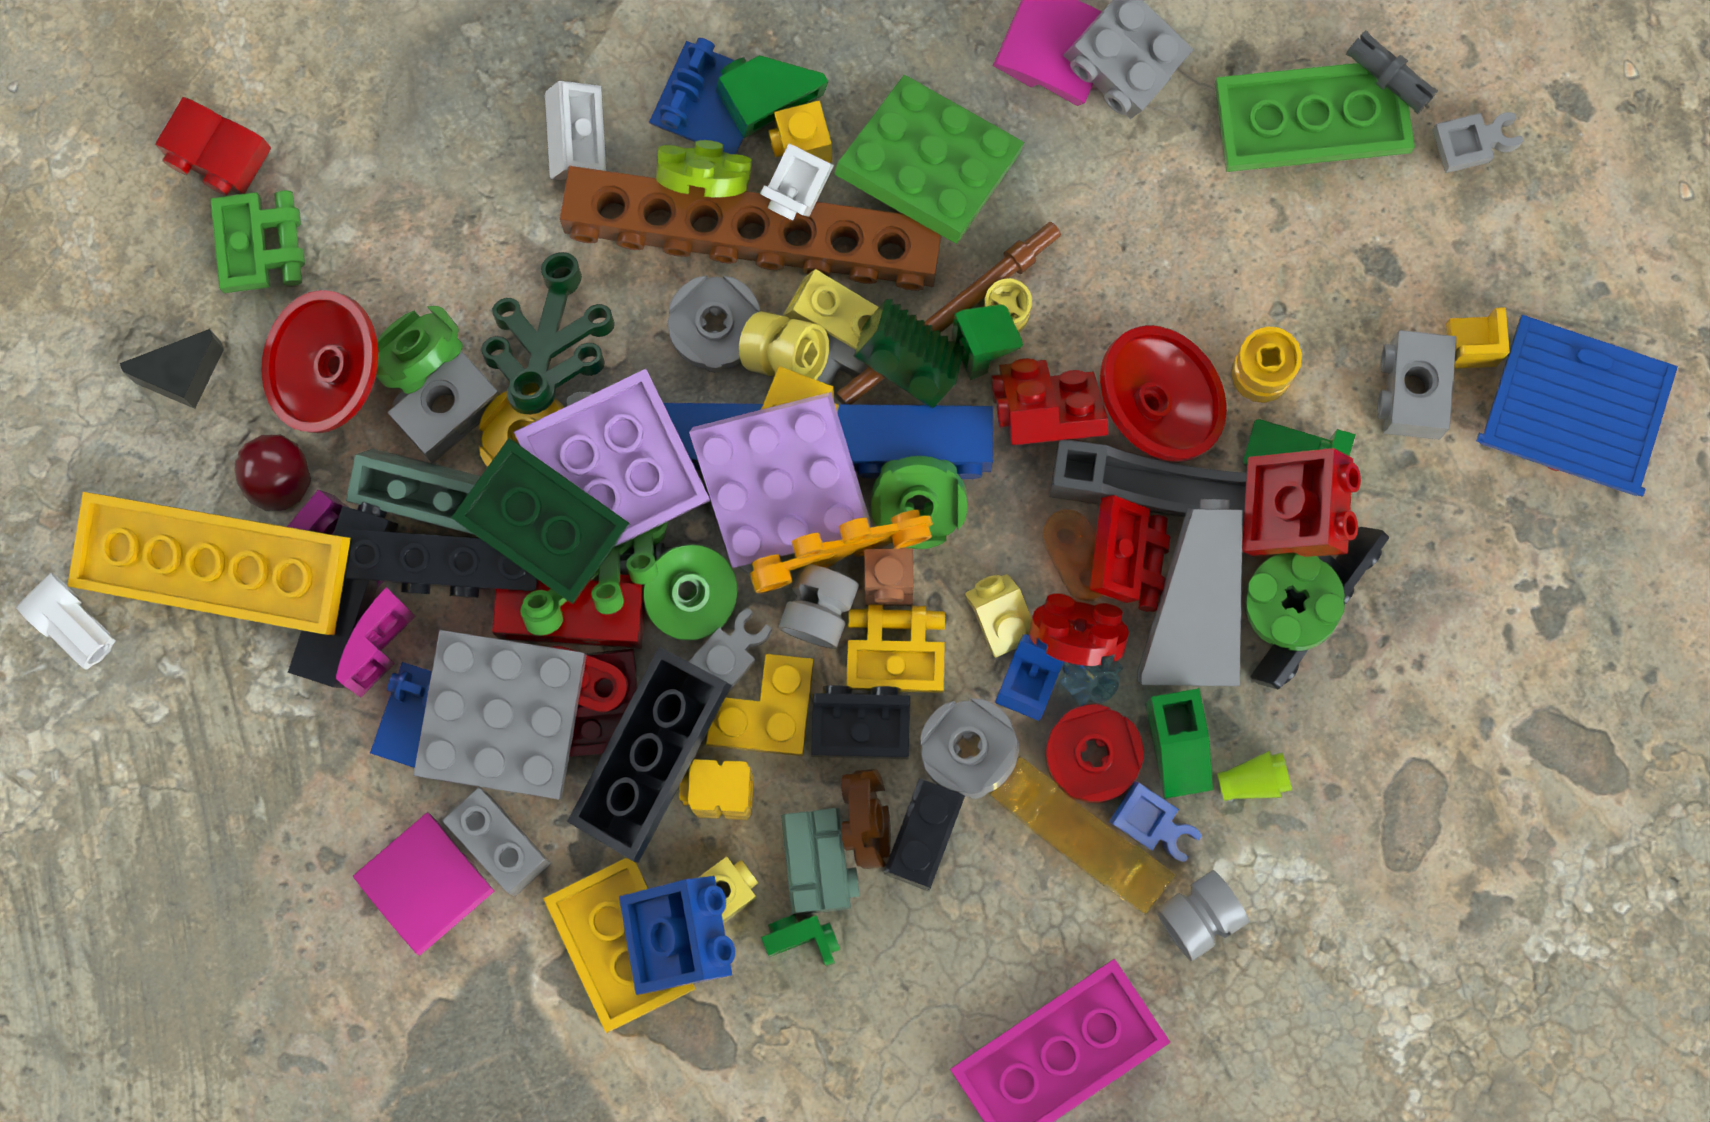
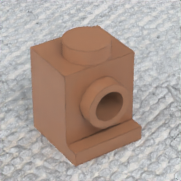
M913 548L864 549L865 606H868V604L912 606L914 588Z

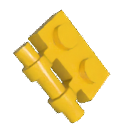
M868 604V609L849 610L848 628H868L867 640H848L847 686L852 687V690L871 691L872 687L889 686L901 688V692H944L945 642H925L926 630H945V611H926V606L912 605L911 610L883 609V605ZM882 628L911 629V641H882Z

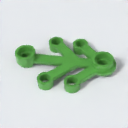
M668 522L613 548L593 576L594 578L599 574V584L593 588L591 593L598 612L612 614L623 606L624 598L619 586L620 555L632 545H634V554L626 562L631 581L642 585L652 582L657 577L658 568L654 557V545L664 538ZM552 589L548 592L537 590L529 593L524 598L520 610L527 631L534 635H547L556 631L563 622L560 606L567 600Z

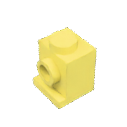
M726 856L699 876H715L716 883L726 882L730 885L731 892L728 898H726V908L722 913L723 923L757 899L751 888L756 886L758 882L742 860L733 865Z

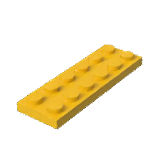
M83 492L67 587L325 635H335L351 538Z

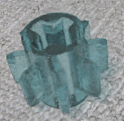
M1113 655L1102 657L1101 665L1083 666L1064 662L1063 671L1066 676L1060 680V684L1081 706L1085 705L1089 699L1101 704L1109 700L1118 690L1120 681L1117 673L1123 669V666L1118 661L1113 662Z

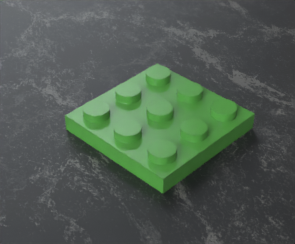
M904 74L839 160L834 175L957 244L1020 155L1025 142Z

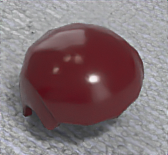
M281 434L261 435L245 443L238 452V458L235 459L234 471L236 481L244 497L251 504L264 511H282L300 502L311 482L305 455L299 449L297 443Z

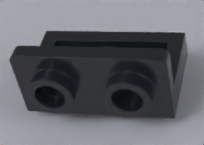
M823 686V693L812 694L811 757L909 759L910 696L900 695L901 688L878 686L871 688V694H852V687Z

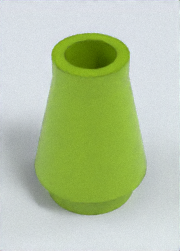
M1269 750L1227 771L1217 773L1224 801L1232 799L1282 798L1281 793L1292 790L1283 752L1271 755Z

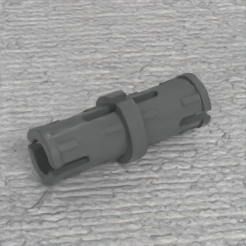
M1364 31L1360 36L1361 39H1356L1346 55L1353 58L1378 79L1376 85L1382 90L1385 88L1390 89L1409 105L1415 113L1419 114L1424 109V106L1426 107L1433 99L1438 90L1406 65L1408 62L1406 58L1402 55L1396 57L1374 39L1368 31Z

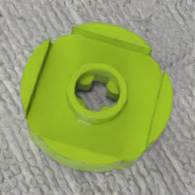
M711 140L696 141L695 148L662 145L658 147L656 180L662 186L684 194H689V185L705 188L704 197L736 196L747 190L752 159L744 155L723 152V144Z

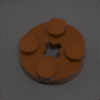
M877 769L857 770L853 774H843L841 778L842 797L844 803L849 805V820L843 821L841 827L844 848L846 851L854 850V858L858 867L863 869L883 868L886 866V863L882 858H889L891 825L888 805L882 806L876 794L878 791H885L882 777Z

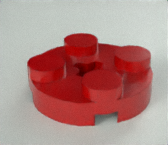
M1054 593L1048 595L1046 603L1034 611L1029 637L1035 645L1038 638L1041 642L1047 644L1046 654L1057 660L1076 665L1097 666L1101 665L1102 657L1114 654L1113 662L1123 657L1129 631L1127 625L1121 620L1123 612L1119 607L1109 603L1092 605L1077 602L1068 595Z
M1100 704L1083 705L1067 712L1051 730L1045 748L1047 769L1054 783L1069 798L1087 803L1107 802L1122 795L1136 780L1144 759L1142 738L1134 723L1126 716L1123 717L1119 712ZM1095 741L1097 747H1106L1108 755L1101 758L1102 766L1093 767L1090 761L1082 760L1081 753L1087 750L1086 742Z

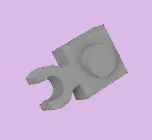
M1481 113L1436 124L1432 131L1445 173L1490 163L1494 158L1492 148L1500 152L1516 150L1523 142V137L1507 138L1501 132V127L1514 123L1516 120L1515 113H1502L1489 125L1484 124Z
M749 608L744 609L736 617L735 631L730 636L721 628H718L689 662L732 685L731 690L756 662L755 658L747 650L751 646H759L765 643L771 635V627L766 624L758 634L752 635L747 633L744 626L753 616V612Z

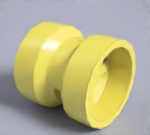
M1001 279L994 282L988 289L983 307L1005 305L1020 333L1026 327L1032 308L1031 293L1021 281Z

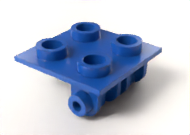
M698 38L696 44L686 41L649 124L693 142L699 140L719 142L723 144V152L737 154L743 141V136L716 92L718 78L722 76L721 70L734 60L713 52L715 45L705 38Z
M402 662L398 674L392 673L387 686V691L391 692L370 754L415 768L432 671Z

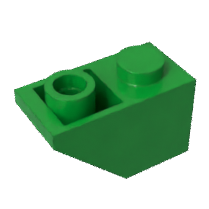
M1200 688L1151 697L1145 706L1164 799L1212 791L1210 739Z

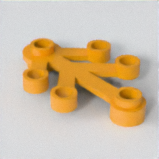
M911 510L893 516L891 518L892 524L869 527L867 518L854 519L838 526L842 540L822 543L820 533H811L798 537L791 541L796 558L782 562L780 555L775 554L752 562L754 571L750 573L755 593L768 592L789 585L793 582L790 571L808 564L828 568L853 553L855 557L864 556V549H882V547L892 542L895 549L922 543L932 537L929 529L933 525L931 516H920L919 510Z

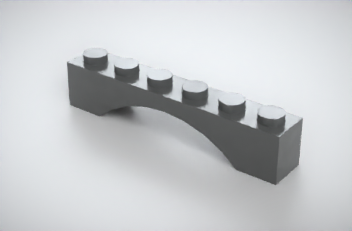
M1059 440L1055 453L1049 497L1100 505L1101 498L1116 495L1150 509V512L1181 517L1186 516L1188 508L1200 509V499L1230 500V509L1242 510L1243 526L1247 473L1174 464L1125 452L1108 445L1074 440Z

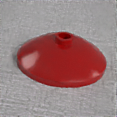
M316 290L296 298L279 314L265 342L261 372L263 388L268 403L276 416L286 425L308 433L330 432L346 424L362 408L373 387L378 366L377 336L366 311L357 301L345 294L330 290Z
M1145 325L1128 330L1109 346L1101 364V393L1111 419L1120 432L1133 445L1158 459L1177 462L1191 460L1200 456L1218 441L1226 422V396L1215 367L1196 344L1171 329Z

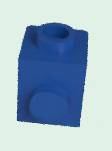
M1023 634L995 703L1040 721L1064 662L1046 654L1047 644L1041 642L1039 638L1035 645L1029 635Z

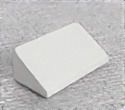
M566 81L556 82L545 93L550 179H567L569 166L606 171L601 86Z

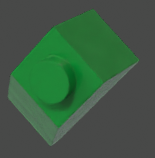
M759 55L748 62L742 57L726 65L721 70L722 76L718 78L716 92L743 138H746L775 122L774 112L807 104L823 96L828 80L824 73Z

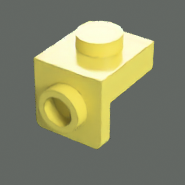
M1009 575L986 577L976 583L974 589L965 593L968 603L975 611L989 649L995 658L1016 649L1022 635H1029L1032 618L1020 588Z

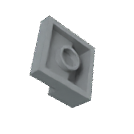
M1112 0L1063 56L1071 62V69L1080 79L1085 82H1092L1104 94V99L1111 109L1132 119L1144 110L1194 49L1143 0Z

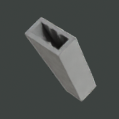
M1200 499V509H1187L1164 589L1160 596L1158 609L1155 612L1137 670V681L1141 685L1240 686L1242 510L1230 509V500Z

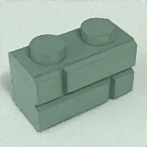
M840 808L781 815L792 915L851 909L850 898L860 897L856 867L846 868L841 827L842 822L849 819H841Z

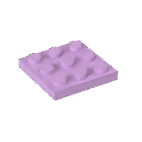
M646 369L514 432L521 447L631 524L615 547L710 501Z
M831 392L695 426L690 430L689 434L732 568L751 564L757 559L779 554L784 556L792 554L794 549L791 541L807 534L820 533L822 543L842 540L838 526L854 519L867 518L869 527H872Z

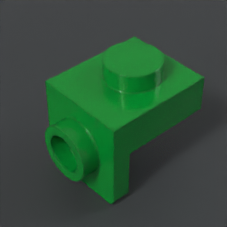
M795 914L768 924L770 934L761 937L769 957L816 940L826 967L835 964L831 953L840 950L830 922L820 925L817 915L800 922L797 921Z

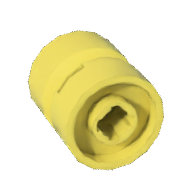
M759 311L749 318L741 332L739 341V357L742 365L748 371L768 376H775L778 367L781 366L817 380L825 368L829 354V338L826 330L821 325L797 319L790 320L788 317Z

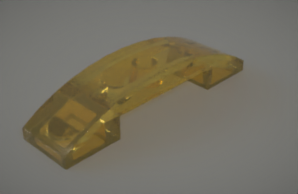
M1021 756L1017 758L1015 768L1009 778L1000 787L989 793L999 804L1055 850L1144 915L1148 913L1176 877L1173 872L1139 846H1133L1061 791L1058 784Z

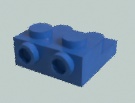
M715 876L684 879L619 896L636 995L732 976L731 963L735 958V947L732 940L725 936L722 913L726 908V896L723 890L716 886Z

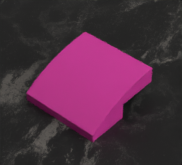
M1021 0L992 66L1031 88L1039 84L1076 106L1084 104L1093 83L1080 79L1071 69V62L1063 55L1102 11L1079 0Z
M387 587L372 602L357 623L345 646L337 670L336 679L360 698L395 664L382 650L416 617Z
M429 812L424 814L353 875V878L379 911L418 956L424 953L495 892L470 859L461 852Z

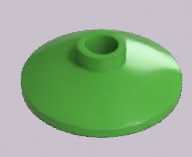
M686 544L666 551L655 560L658 575L652 582L643 584L642 596L646 613L659 630L676 639L697 640L713 634L726 623L736 604L737 581L730 564L723 556L706 546ZM685 581H691L693 585L691 594L687 597H680L678 593L679 586Z

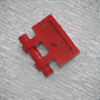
M1116 495L1103 497L1100 503L1090 590L1124 603L1139 601V610L1156 612L1159 595L1163 592L1166 578L1162 576L1164 554L1168 553L1171 537L1166 534L1168 518L1161 515L1149 516V508Z

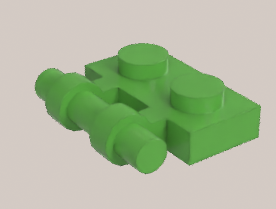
M284 190L274 193L276 208L264 210L262 209V199L258 192L211 198L219 288L223 293L270 288L269 269L276 268L282 269L284 285L295 286L302 283L301 267L305 265L304 250L298 246L297 227L301 225L300 210L294 207L292 191ZM265 229H278L279 249L267 250Z

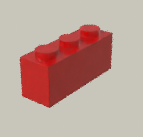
M620 575L619 586L624 598V604L615 613L602 614L596 610L591 595L593 588L599 584V581H590L574 604L567 600L560 606L563 622L556 631L547 635H534L528 632L521 616L520 610L524 598L533 591L496 589L492 633L500 640L642 649L645 615L642 596L643 584H635L629 576ZM537 579V587L534 591L544 590L548 592L551 589Z

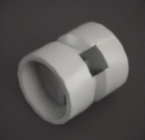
M813 564L800 567L791 589L796 595V599L786 603L778 629L805 642L836 649L845 626L841 613L851 609L859 584L841 573Z
M1211 870L1191 884V895L1188 897L1178 893L1155 909L1172 940L1190 961L1195 960L1215 946L1214 936L1216 934L1226 938L1249 923L1248 916L1239 900L1223 878L1214 870Z

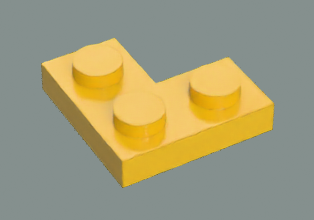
M765 654L760 701L725 698L707 732L706 745L709 747L803 757L814 659Z

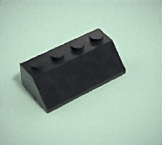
M658 647L567 822L631 861L639 863L732 685Z

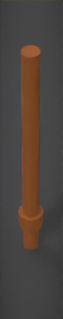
M1048 222L1026 241L1018 240L1004 251V258L927 319L925 325H932L933 331L940 330V333L954 323L955 313L974 307L985 298L988 289L994 282L1008 279L1016 272L1018 274L1025 272L1036 263L1035 257L1061 237L1057 226L1052 222ZM867 367L836 392L835 396L841 404L852 405L885 377L872 368Z

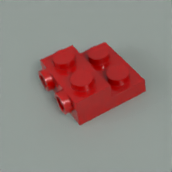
M1022 358L1010 364H1000L999 375H991L992 395L994 404H997L999 427H1008L1012 445L1108 435V417L1094 371L1069 370L1060 375L1050 376L1046 360L1036 361L1030 358Z
M1335 448L1248 457L1242 552L1251 556L1297 553L1303 557L1348 554L1349 540H1354L1358 533L1356 515L1350 511L1351 493L1357 492L1361 484L1360 471L1358 466L1353 463L1354 458Z

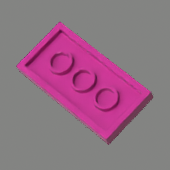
M1113 959L950 1068V1071L984 1122H1054L1171 1042L1117 961Z

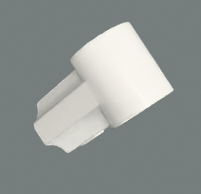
M50 573L16 606V609L46 637L50 635L82 668L87 670L92 665L99 663L111 651V647L116 640L81 606L82 600L61 579Z

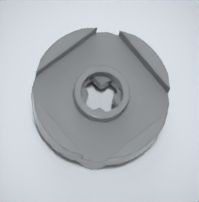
M707 275L696 277L684 284L676 292L670 303L668 328L671 342L679 355L696 367L705 368L707 371L714 373L734 367L741 363L739 357L741 332L749 318L760 311L759 303L753 292L744 283L733 277L708 278ZM710 312L716 317L722 312L726 315L723 321L725 329L721 332L714 330L709 333L705 331L704 328L707 323L704 316Z
M970 698L971 701H961L958 703L952 701L938 708L925 723L920 742L922 746V761L925 770L937 785L958 792L971 799H978L1000 787L1009 778L1015 768L1020 745L1010 719L998 706L983 699ZM975 736L981 739L978 743L980 753L977 756H969L966 759L959 757L962 750L957 744L962 738L967 741H971Z

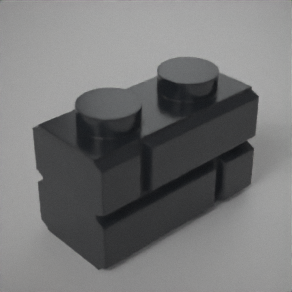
M919 778L886 864L884 875L930 891L965 795Z

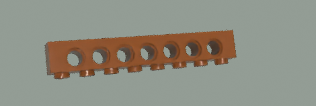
M569 166L560 222L564 233L570 234V238L578 242L597 243L598 238L616 241L618 246L630 250H643L644 246L647 245L661 247L663 252L678 257H688L691 255V252L709 254L711 260L726 264H734L737 262V259L756 261L758 267L767 270H783L784 266L803 268L802 271L807 275L817 269L828 277L831 272L849 275L850 280L863 284H875L877 279L894 281L897 287L911 291L923 290L924 286L934 287L942 236L904 214L816 202L809 217L796 213L794 220H791L768 209L767 207L771 199L760 193L745 191L742 194L730 197H704L705 188L689 185V194H684L662 186L657 182L656 178L576 166ZM611 203H617L625 207L623 213L614 219H607L600 215L602 209ZM656 210H665L671 214L670 219L663 225L655 226L647 222L648 216ZM701 217H711L718 222L716 227L709 232H699L693 228L696 220ZM750 223L758 224L764 229L761 236L755 239H746L739 232L743 226ZM795 230L805 231L811 236L810 240L802 246H793L785 239L790 232ZM840 237H849L855 240L857 246L851 252L841 253L836 251L832 244ZM892 243L900 246L904 253L897 259L889 260L882 257L878 251L882 246Z

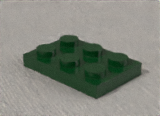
M510 438L507 439L451 517L572 604L578 599L631 525Z

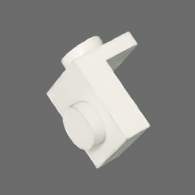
M789 143L769 186L764 185L761 190V195L771 199L767 208L791 220H794L796 213L809 217L834 165Z

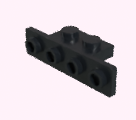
M1359 527L1356 538L1348 542V554H1338L1336 559L1331 555L1318 556L1320 560L1330 565L1338 575L1344 589V605L1351 599L1354 593V586L1365 571L1379 560L1382 554L1381 549L1389 539V536L1383 530ZM1294 589L1287 590V598L1282 602V606L1285 609L1293 607L1297 613L1305 611L1303 603L1307 599L1306 595L1303 592L1296 593ZM1273 644L1250 677L1259 685L1278 690L1296 675L1299 662L1308 650H1288L1289 648Z
M345 529L342 534L343 537L351 538L344 578L401 583V593L430 595L431 586L450 587L449 596L479 598V589L491 590L493 588L534 591L537 587V578L480 538Z

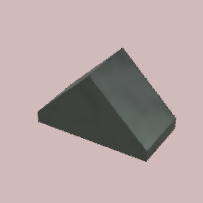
M208 329L120 363L123 373L135 384L196 409L224 348L219 338Z

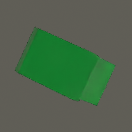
M1005 305L965 309L954 314L952 341H955L956 346H963L962 363L970 380L987 374L990 361L1021 349L1023 346L1020 334Z

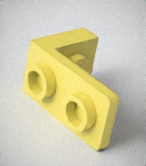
M815 269L803 278L782 316L788 317L790 320L797 319L821 325L828 334L856 349L862 327L879 307Z

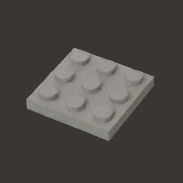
M439 630L413 776L562 800L587 654Z

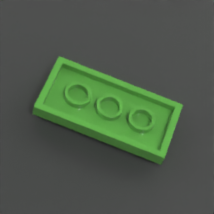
M1359 63L1217 77L1214 83L1226 172L1410 154L1414 150L1415 145L1409 105L1390 89L1385 88L1382 90L1376 85L1378 79Z

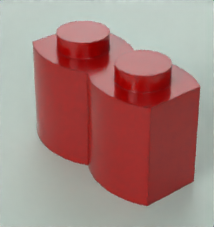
M182 97L155 143L158 149L165 155L162 161L167 166L184 175H188L190 170L204 175L205 177L202 182L224 196H227L230 190L237 194H245L271 150L269 144L260 135L186 97Z

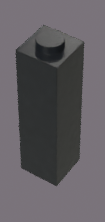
M362 502L361 505H358L357 510L342 506L333 535L342 536L345 529L396 532L398 523L385 519L387 512L380 510V507ZM344 578L335 635L301 630L287 673L334 688L345 687L336 679L339 662L354 628L374 600L378 588V580Z

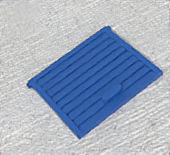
M1521 315L1484 433L1478 434L1476 442L1634 496L1643 497L1646 488L1642 487V483L1678 366Z

